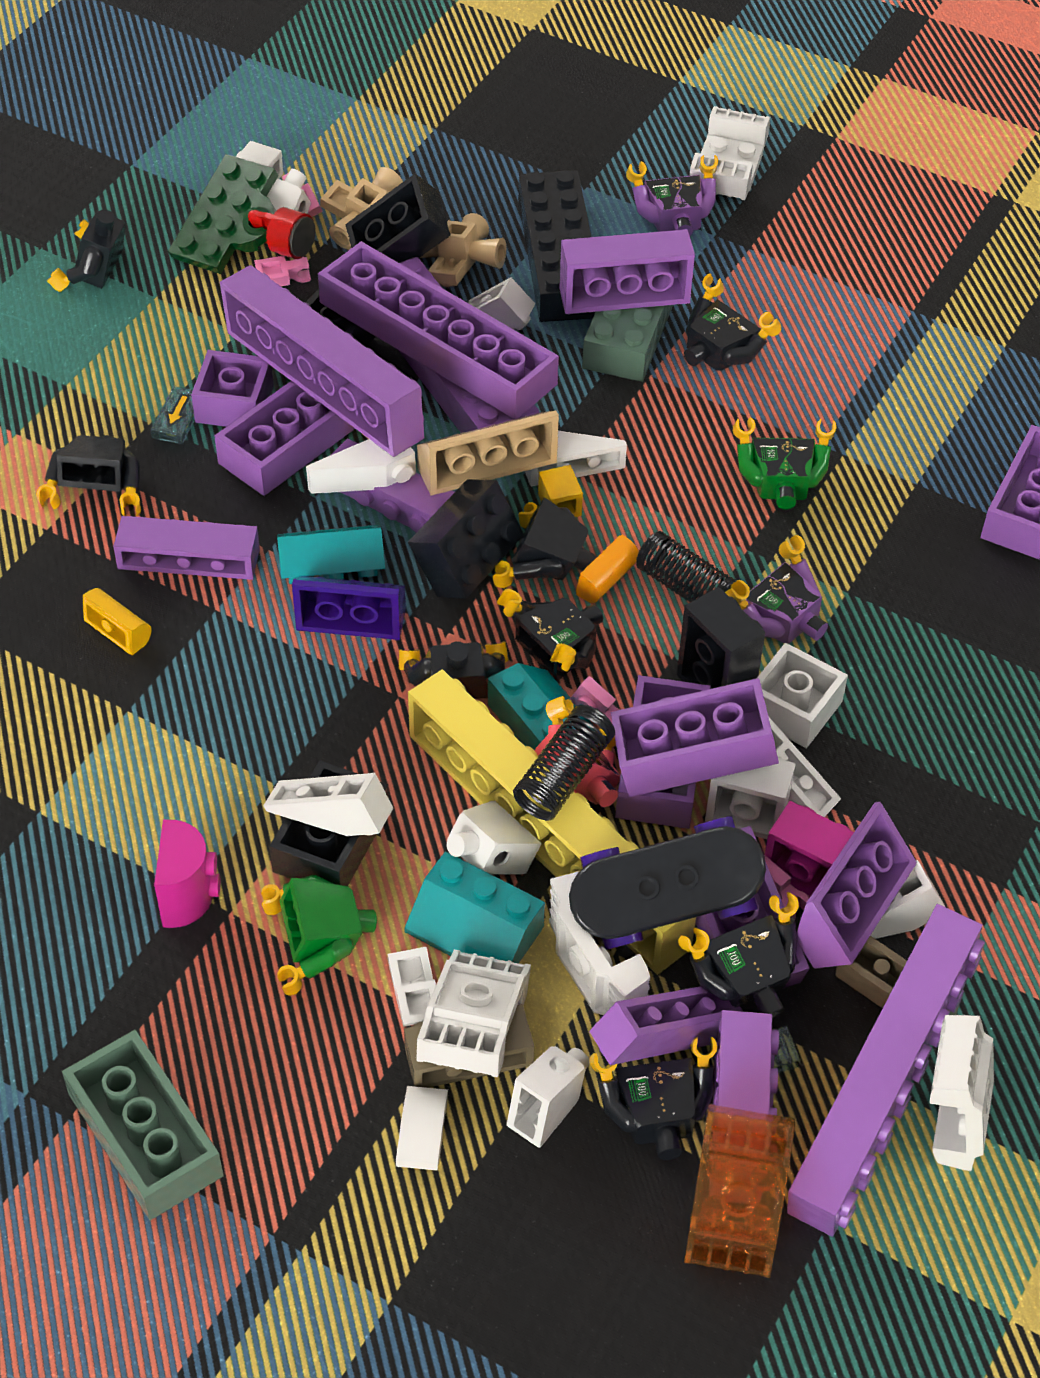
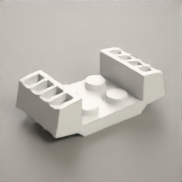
M714 106L709 118L706 141L701 153H695L689 176L700 175L701 179H704V174L699 168L701 157L704 155V164L711 167L714 165V155H716L718 165L716 172L713 174V179H716V195L721 194L730 198L736 197L745 200L752 187L769 134L770 117Z
M578 872L550 879L552 889L550 890L551 908L549 912L551 918H549V923L556 936V954L592 1011L604 1015L616 1001L648 996L651 977L642 956L638 954L613 966L606 948L603 946L598 947L592 938L593 935L583 930L575 921L570 910L569 893L571 883Z
M454 949L450 959L445 962L427 1006L425 1018L417 1038V1061H425L439 1066L444 1065L458 1070L464 1069L473 1071V1073L479 1072L491 1075L492 1077H498L504 1061L506 1036L517 1005H524L531 964L525 963L523 965L513 963L511 960L503 961L494 959V957L488 958L478 956L476 953L468 954Z
M945 1015L930 1095V1104L939 1105L933 1142L934 1158L938 1164L967 1171L972 1170L974 1159L984 1154L994 1086L993 1038L984 1032L980 1016Z

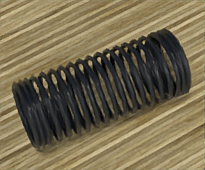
M662 531L653 533L648 537L636 558L638 569L661 582L666 588H670L671 591H674L689 602L703 596L704 591L715 576L714 582L706 593L712 591L719 580L720 583L717 587H720L724 592L731 589V584L736 582V579L729 577L728 574H724L723 571H719L718 568H714V565L709 564L708 561L700 558L699 555H695L694 552H690V549H686L685 546L671 539L669 535ZM660 545L657 553L650 561V558L652 557L654 551ZM678 550L677 555L673 558L674 553ZM683 553L681 559H680V560L678 561V563L675 565V563L677 562L679 556ZM687 557L686 562H685V563L682 565V567L680 568V566H681V564L683 563L684 559ZM665 560L662 567L659 569L660 564ZM692 560L691 565L687 568L682 578L678 581L680 575L684 572L688 563ZM697 563L695 569L689 575L687 581L683 584L685 578L688 576L693 566ZM675 565L673 571L671 572V574H669V571H670V570L673 568V566ZM701 567L700 572L694 578L692 584L688 587L689 582L693 579V577L697 573V570ZM680 568L678 574L674 577V574ZM706 570L705 575L702 577L696 588L693 590L694 585L697 583L702 573ZM711 573L709 579H708L707 582L704 584V586H703V588L701 589V591L698 593L699 588L702 586V584H703L704 581L706 580L707 576Z
M584 704L575 706L560 729L557 730L545 749L542 750L530 769L527 770L526 774H524L513 789L515 800L526 812L545 821L553 820L563 807L562 805L566 803V799H569L570 794L577 788V784H580L581 779L585 777L592 764L596 762L603 749L607 747V744L615 736V728L609 718L592 706ZM579 716L587 718L595 724H597L605 732L607 736H604L595 726H593L589 722L580 719ZM523 790H526L536 802L550 809L551 812L538 807L525 795Z

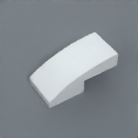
M427 947L388 954L389 969L403 1027L424 1021L428 1003L436 987Z
M407 1086L396 1156L397 1167L438 1170L448 1100L447 1089Z

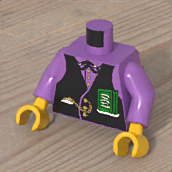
M704 155L701 157L699 168L704 174V179H701L700 175L645 180L644 185L642 179L647 171L645 163L642 161L639 163L640 174L634 173L632 164H630L626 177L630 182L634 183L635 187L632 190L639 215L650 223H654L658 232L688 229L689 236H691L693 230L701 228V219L706 218L715 205L716 179H713V174L717 170V156L714 155V165L711 167L704 164Z
M794 535L790 538V543L794 550L791 549L787 540L779 546V554L785 559H790L792 562L790 565L784 562L751 591L744 581L737 580L731 584V589L725 592L729 597H733L738 602L740 608L752 620L754 619L761 624L765 631V637L774 638L782 643L792 642L802 632L817 641L828 628V624L819 618L822 602L820 591L806 559H801L800 553L804 551L805 542L801 536Z

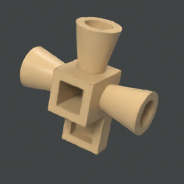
M381 167L372 183L362 178L354 188L336 180L320 199V207L342 218L329 229V234L337 245L350 250L351 245L345 224L403 183L401 177L394 170L388 167Z
M470 213L463 217L462 222L448 220L447 224L451 236L420 257H438L430 267L429 272L440 285L445 287L457 286L476 261L498 269L502 268L506 258V241L504 238L483 240L489 234V225L481 215Z

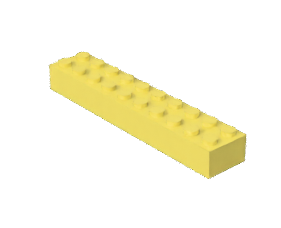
M442 669L408 691L410 737L480 805L495 800L542 844L535 857L555 877L582 870L583 866L580 859L582 856L619 847L620 854L639 849L632 841H626L616 831L608 818L597 814L590 807L587 799L578 792L570 794L569 799H566V803L562 805L563 807L553 820H541L526 812L515 800L513 789L537 759V753L530 746H524L514 736L513 731L508 725L497 721L483 702L476 701L468 694L464 685L458 679H452ZM523 790L525 795L538 807L551 812L550 809L536 802L526 790ZM696 917L643 931L642 936L644 940L627 944V946L636 955L640 954L644 962L658 975L688 952L679 946L678 940L681 935L688 937L692 946Z

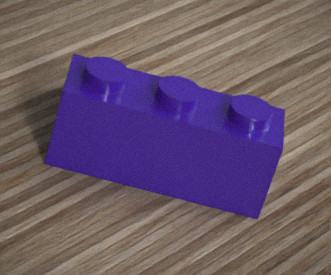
M300 576L293 579L292 592L297 631L400 640L406 610L405 586L390 583L382 584L356 580L327 579L323 577Z

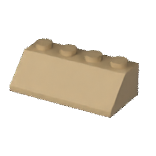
M556 410L541 412L417 444V468L430 495L458 489L467 479L493 480L557 463L559 414Z

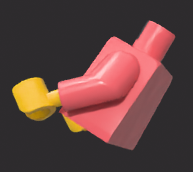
M564 696L552 699L546 705V712L552 721V725L548 726V735L534 750L538 756L545 749L554 734H556L557 730L560 729L563 719L567 718L574 709L572 701L570 699L565 700ZM602 729L599 730L604 736H607ZM615 736L607 744V747L603 749L596 762L592 764L585 777L581 779L580 784H577V788L574 789L575 793L582 794L587 800L596 805L599 804L601 807L612 805L618 797L615 787L620 782L621 775L613 766L615 754L612 752V747L616 746Z

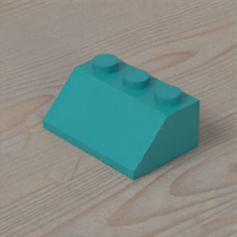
M379 525L277 534L281 579L288 578L289 584H292L293 579L300 576L323 575V578L340 580L344 579V573L357 572L358 577L378 576V569H385L382 529Z
M517 663L488 678V706L502 723L510 727L514 736L524 746H530L535 750L548 735V726L552 725V721L546 712L547 703L561 696H564L565 700L570 699V696L548 670ZM579 716L580 719L592 724L589 719Z
M445 851L425 877L404 930L405 933L449 956L456 949L463 953H476L478 956L494 957V959L503 961L511 960L513 963L519 964L544 928L545 902Z

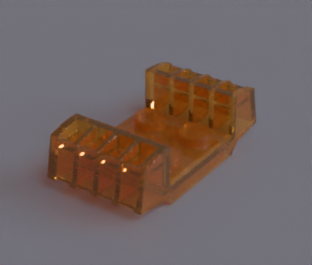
M708 1104L684 1263L699 1264L706 1267H716L727 1271L733 1270L744 1272V1274H755L770 1278L795 1131L794 1118Z

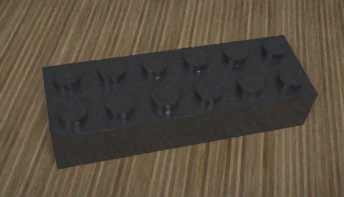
M578 170L519 174L518 203L539 322L593 319L595 312L565 314L559 289L561 240L591 237Z

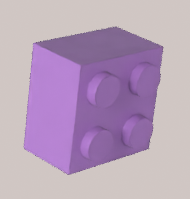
M208 350L191 394L195 423L227 427L271 395L274 387L272 366L259 356Z

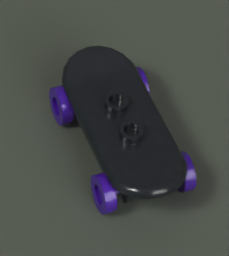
M732 816L694 826V834L621 854L619 847L598 851L580 857L583 869L577 873L571 883L569 893L570 910L575 921L583 930L595 937L602 938L606 950L644 940L642 936L643 931L713 912L718 913L719 919L758 909L756 899L752 897L757 894L764 882L766 872L765 856L758 842L750 834L735 827Z

